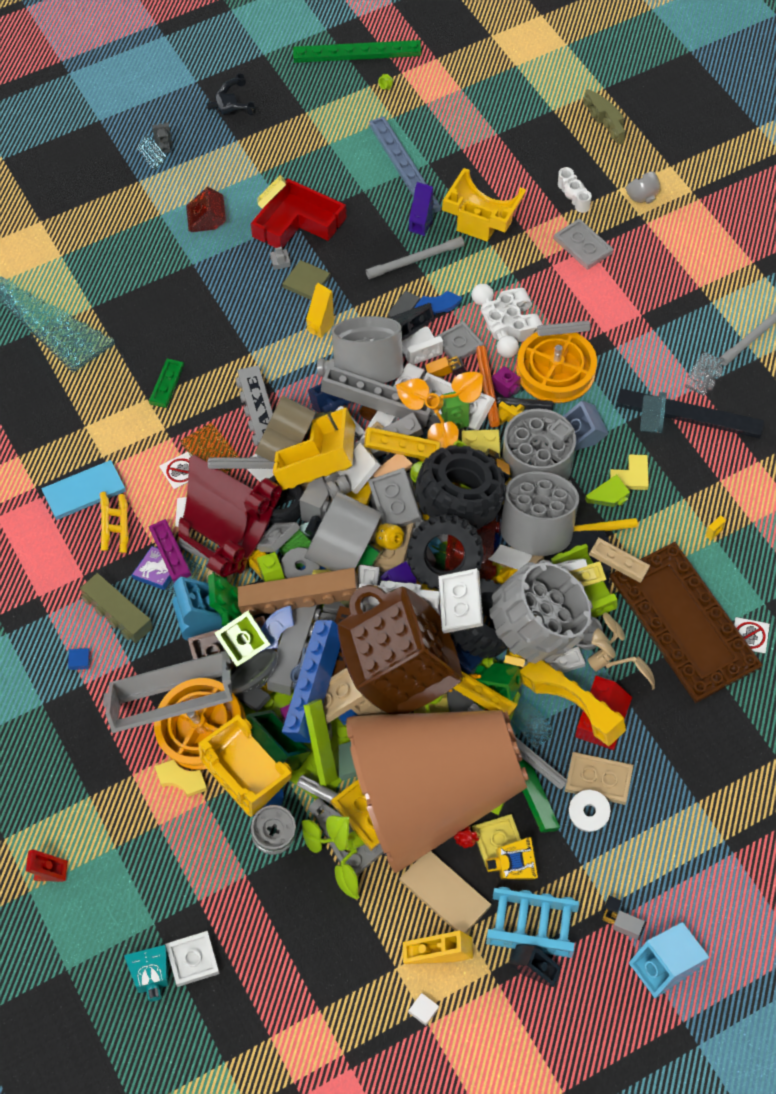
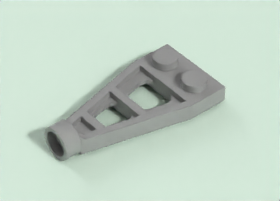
M318 798L311 803L308 810L315 816L326 839H328L330 836L326 828L327 818L331 815L342 816L327 806L321 798ZM349 825V833H351L354 830ZM329 842L341 864V861L348 853L340 851L335 843ZM380 844L372 851L366 845L357 848V853L353 854L346 861V864L350 865L355 871L356 876H358L383 855L384 852Z

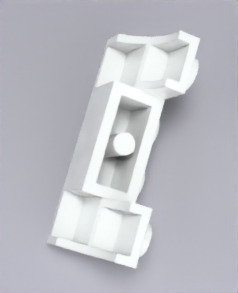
M381 581L380 586L375 585L386 593L402 586L406 587L427 601L441 617L440 591L421 590L420 584ZM360 584L359 588L369 584ZM367 596L361 601V610L365 612L378 605L379 601L375 597Z

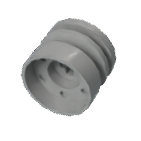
M278 805L265 806L257 811L251 824L252 840L257 849L270 855L280 854L289 849L295 836L296 825L294 817L287 809ZM273 827L277 828L278 834L275 833L273 836H270L269 830H272Z

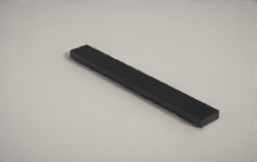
M620 388L616 402L617 407L759 439L764 420Z

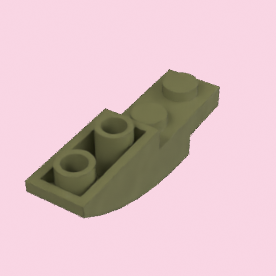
M585 90L583 103L585 107H588L591 117L595 119L597 124H604V127L609 130L611 138L615 140L617 145L623 144L625 130L623 129L624 117L603 96L592 90Z

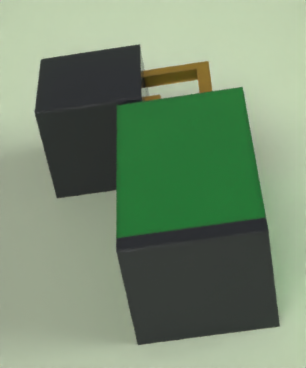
M373 541L369 542L357 566L366 565L374 567L384 549Z

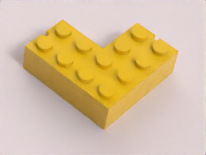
M347 408L331 413L338 430L333 426L328 414L312 420L310 440L275 452L273 474L282 490L294 488L305 482H312L316 478L329 476L333 472L346 470L352 466L355 423Z

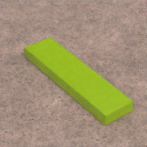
M316 699L303 706L320 785H328L337 780L338 776L322 700Z

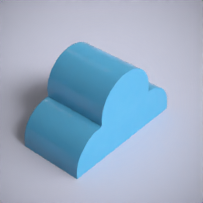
M185 577L177 579L173 585L176 596L173 598L172 604L183 639L188 641L187 638L223 628L220 614L209 606L208 583Z

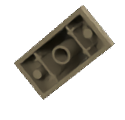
M282 395L255 454L275 463L276 451L302 442L316 411Z

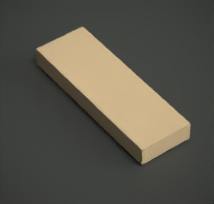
M599 537L589 553L590 556L640 583L650 567L649 564Z

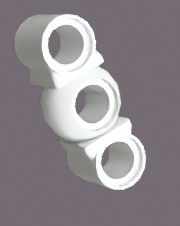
M561 168L558 175V187L562 189L569 200H572V204L575 205V209L578 212L585 213L589 211L591 193L587 191L580 180H577V176L574 175L571 168Z

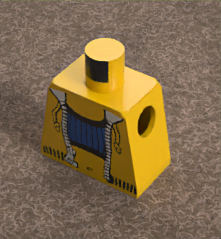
M531 837L496 849L497 858L486 859L487 871L499 870L501 879L534 880L538 878Z

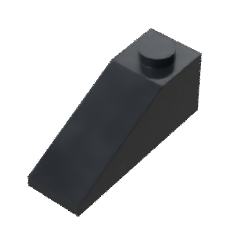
M431 303L390 318L401 325L402 341L435 320Z

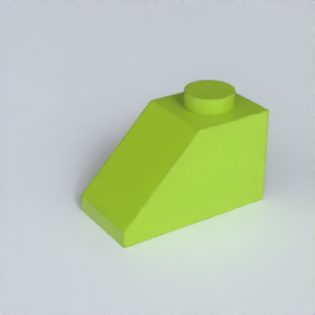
M616 474L587 494L585 500L587 503L610 507H615L618 504L621 506L629 500L630 492Z
M276 552L257 558L258 569L264 582L285 579Z

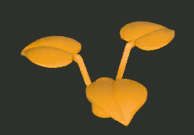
M465 372L458 375L451 384L452 389L456 393L438 396L434 393L429 394L428 384L419 378L396 384L399 398L409 409L420 410L425 402L428 408L434 410L441 424L435 423L428 430V440L440 442V448L445 449L458 440L459 431L454 422L444 423L439 413L443 406V399L459 396V399L465 403L476 401L482 392L483 375L478 372Z

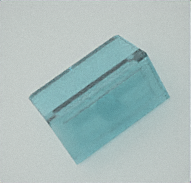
M659 392V396L644 395L640 431L662 433L667 393Z

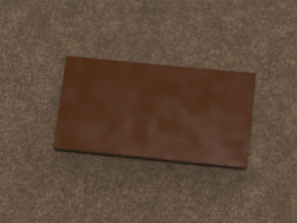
M676 542L639 559L650 565L641 583L619 571L610 574L611 581L695 704L762 668V663Z

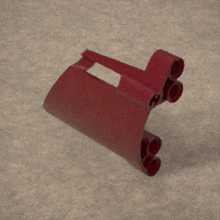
M192 455L189 458L185 511L183 518L180 517L178 536L209 558L206 567L219 576L226 577L235 572L241 574L246 568L247 560L257 548L266 531L273 510L281 495L282 487L266 477L252 489L220 469H209L205 460ZM190 528L216 543L220 548L217 547L214 553L190 538Z

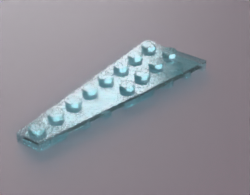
M2 276L0 277V302L71 372L74 373L115 344L113 338L104 336L101 331H95L88 327V324L77 321L72 315L54 305L51 306L45 303V300L34 297L31 292L24 291L13 282Z

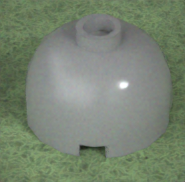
M654 171L643 174V178L639 180L636 178L625 187L628 196L633 201L649 204L656 199L655 196L660 190V181Z

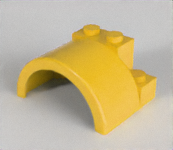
M463 168L443 199L442 211L458 216L456 231L488 242L495 229L502 232L507 231L512 222L514 212L525 196L526 189L520 187L518 194L510 200H495L480 192L472 182L470 170Z

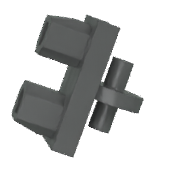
M169 123L152 125L156 150L160 149L162 154L171 152L170 147L173 146Z

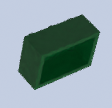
M273 710L251 713L246 716L245 719L252 726V737L276 763L278 761L286 762L292 771L298 770L312 752L304 743L294 742L282 733L284 722Z

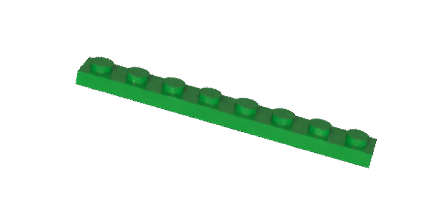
M420 40L293 47L294 63L421 56Z

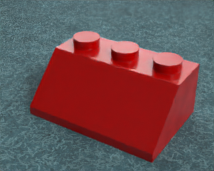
M595 676L590 693L598 701L605 702L612 711L619 712L625 719L632 696L616 682ZM584 711L582 712L575 737L614 750L617 740L610 746H607L596 738L588 716Z

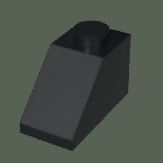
M516 945L509 965L520 974L550 987L555 986L562 968L536 946Z

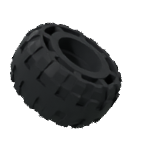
M450 445L445 449L440 448L424 460L417 476L415 495L420 509L429 517L445 513L451 516L452 514L458 515L459 518L468 520V523L478 530L495 519L503 504L506 485L502 469L496 465L497 462L492 457L489 458L484 452L474 450L469 446L457 447V445ZM452 482L463 484L471 489L460 488Z

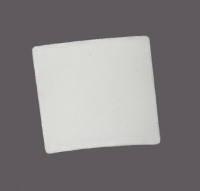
M500 545L496 552L488 559L519 570L530 561L532 555Z

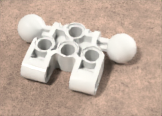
M480 283L472 290V300L476 304L482 305L481 313L487 323L486 327L491 331L493 338L499 340L496 345L497 352L504 358L515 356L519 350L518 342L525 341L530 335L537 332V326L543 325L538 314H520V312L526 311L532 306V302L524 288L502 291L497 300L492 301L494 296L493 289L489 285Z

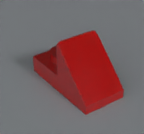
M32 849L28 851L25 871L34 874V881L63 882L66 880L68 860Z

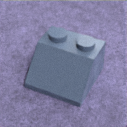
M580 401L563 415L574 428L576 435L575 451L596 445L608 435L607 429L593 404Z

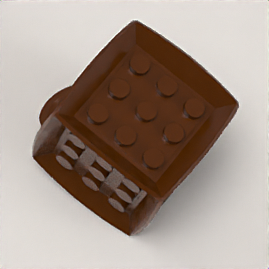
M365 585L353 593L349 602L351 614L338 624V636L350 677L356 689L370 703L388 714H407L434 701L462 681L461 667L449 633L442 631L441 617L427 601L403 586L386 593L378 586ZM372 596L379 601V604L365 612L361 610L360 604L363 598Z

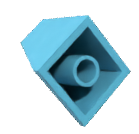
M682 922L647 940L629 961V964L653 997L657 998L700 969L710 957Z

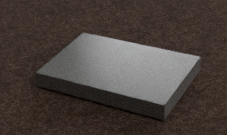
M580 218L553 236V239L587 270L613 254L614 251L610 245Z
M405 468L368 480L377 510L381 513L380 519L382 524L391 523L402 527L422 520Z

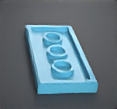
M111 460L41 488L56 520L99 503V494L101 492H106L108 498L126 492Z

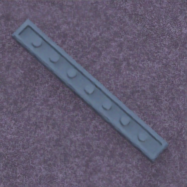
M385 117L369 121L370 128L414 197L416 183L426 184ZM433 195V213L441 211V206Z

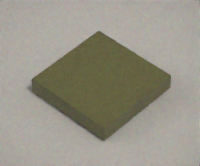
M300 260L283 282V288L312 300L316 284L320 283L324 286L330 278V273Z

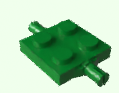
M216 573L210 574L208 576L209 606L220 614L222 619L221 625L224 627L230 623V620L233 621L242 615L238 607V588L228 582L227 576L221 577Z

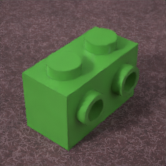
M454 391L442 395L455 394L456 392ZM459 396L443 399L442 414L440 415L444 423L454 422L458 430L468 427L469 403L462 402Z

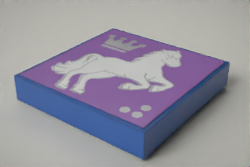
M151 546L131 575L137 581L165 590L172 580L159 549Z

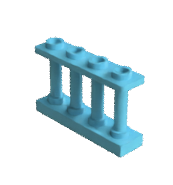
M507 887L494 888L493 899L499 900L495 928L492 930L488 929L486 944L515 949L516 945L536 946L544 954L572 958L575 943L568 940L571 912H578L579 901H575L571 897L555 898L551 894L536 895L527 890L517 892L511 891ZM507 902L520 904L517 930L514 933L505 932L504 930ZM529 905L541 907L538 935L529 936L525 933ZM550 908L563 910L560 937L557 940L548 939L546 936Z

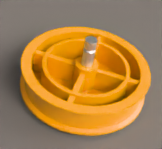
M536 332L530 335L519 348L516 373L521 377V386L533 397L539 400L553 401V403L570 402L580 398L591 388L596 374L597 356L590 342L578 333L538 336Z
M209 678L187 680L171 689L162 699L158 709L225 691L223 683ZM232 693L233 701L154 722L156 740L161 749L172 760L174 759L178 765L192 770H205L207 768L200 759L198 743L239 714L242 719L246 718L241 702Z

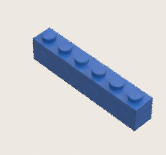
M316 620L282 729V733L294 742L311 743L303 705L316 699H321L323 704L340 650L338 625L332 620Z

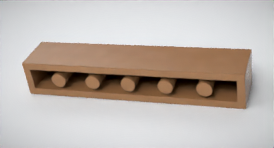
M349 568L239 586L238 607L242 614L249 611L253 617L264 613L272 614L287 606H292V610H294L295 608L350 601L353 593L359 588L358 577L355 569Z

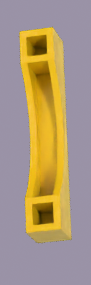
M544 660L537 663L529 662L520 670L522 684L536 694L557 695L577 704L588 716L594 736L607 746H610L626 731L625 719L619 712L612 711L605 702L595 699L592 693L581 689L575 681L567 679L561 671H556Z

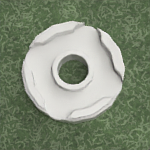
M584 790L576 794L571 800L568 810L574 826L585 832H594L603 828L609 821L611 812L610 804L606 797L594 790ZM586 806H593L596 813L589 817L584 814L583 810Z

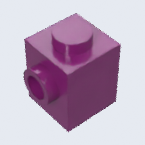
M503 366L492 376L494 389L504 397L509 398L520 390L521 377L507 367Z

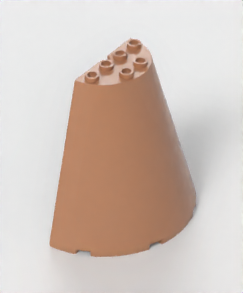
M507 711L353 715L347 717V735L351 741L350 750L362 794L366 797L367 810L384 854H387L388 863L394 873L406 868L456 835L458 831H462L527 788L525 780L529 778L525 767L521 768L519 763L523 759L517 746V740Z

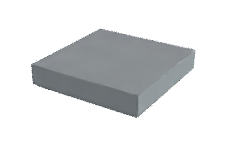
M464 321L434 337L440 336L442 338L443 351L449 358L457 356L464 360L476 353L477 346L484 345Z
M295 522L274 523L264 533L255 551L276 552L300 529V526Z

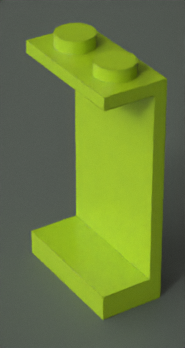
M587 544L575 546L570 551L559 553L551 558L552 564L575 559H586L587 565L593 562L588 555ZM603 581L584 587L593 607L591 609V617L596 618L603 615L604 612L608 613L617 609V598L614 593L610 594Z

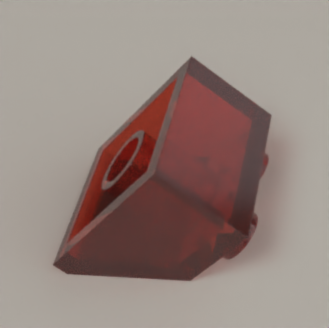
M208 186L186 205L188 231L190 232L216 230L226 221L223 194Z

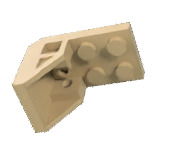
M347 668L331 677L323 703L326 724L350 709L358 715L388 714L370 703L356 689Z

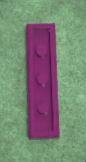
M164 519L148 526L173 583L180 577L188 578L192 576L167 520Z

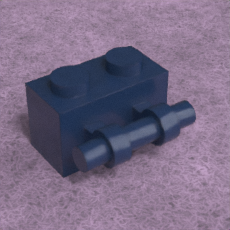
M322 383L308 390L312 408L318 413L334 412L338 407L351 403V401L321 392Z

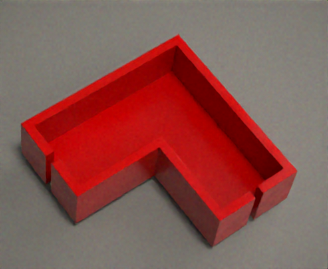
M287 179L286 185L265 205L251 222L252 237L264 243L268 241V245L272 247H282L283 249L296 231L301 228L329 241L336 232V228H339L346 220V205L293 180Z

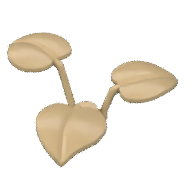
M604 612V621L613 632V637L609 641L599 628L594 631L591 644L600 647L601 650L587 659L590 666L597 672L604 666L610 668L614 665L632 661L651 683L652 690L655 689L653 673L639 656L610 662L612 658L616 657L615 650L611 644L617 637L621 641L625 640V634L621 626L607 612Z

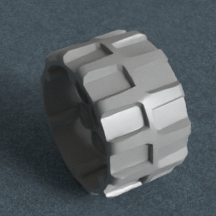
M541 560L537 564L528 562L509 577L507 581L494 591L492 595L493 606L489 610L497 637L502 639L512 654H517L527 659V662L537 663L541 660H544L546 663L555 661L584 639V634L591 629L593 622L591 620L592 603L589 601L581 581L578 582L564 566L554 565L547 560Z

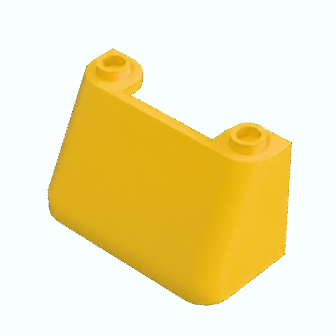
M238 714L198 743L199 755L207 770L248 816L253 817L291 779L292 770L286 762L278 761L276 763L252 737L250 722L245 718L242 719Z

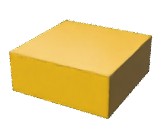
M720 515L708 526L705 537L712 541L724 530L726 519Z

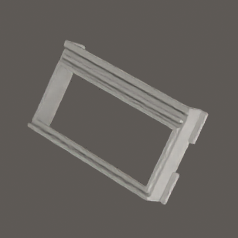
M227 651L109 682L108 693L104 694L103 706L106 707L105 714L112 733L233 701L231 658ZM222 676L225 691L119 719L120 704L169 691L187 680L196 678L213 679Z

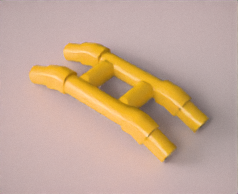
M101 492L99 494L102 528L101 551H108L110 532L120 533L119 553H127L129 533L126 497L124 494H119V509L109 508L107 493ZM109 516L120 517V525L109 524Z

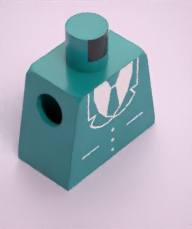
M162 945L124 955L138 993L147 992L148 1001L150 1002L160 1000V988L169 985L168 952L166 946Z

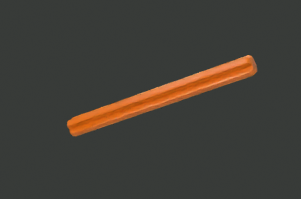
M484 345L477 346L476 353L479 370L483 375V392L495 399L488 412L489 424L492 428L498 427L500 419L487 350Z

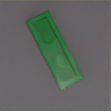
M166 359L149 399L150 405L167 408L183 371L184 362Z

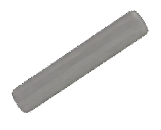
M588 320L537 326L538 336L590 331V322Z

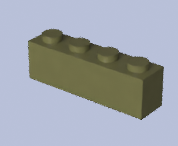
M98 573L80 587L82 600L87 605L91 604L95 607L94 609L99 616H105L113 628L121 630V634L125 639H131L136 644L153 629L151 619Z

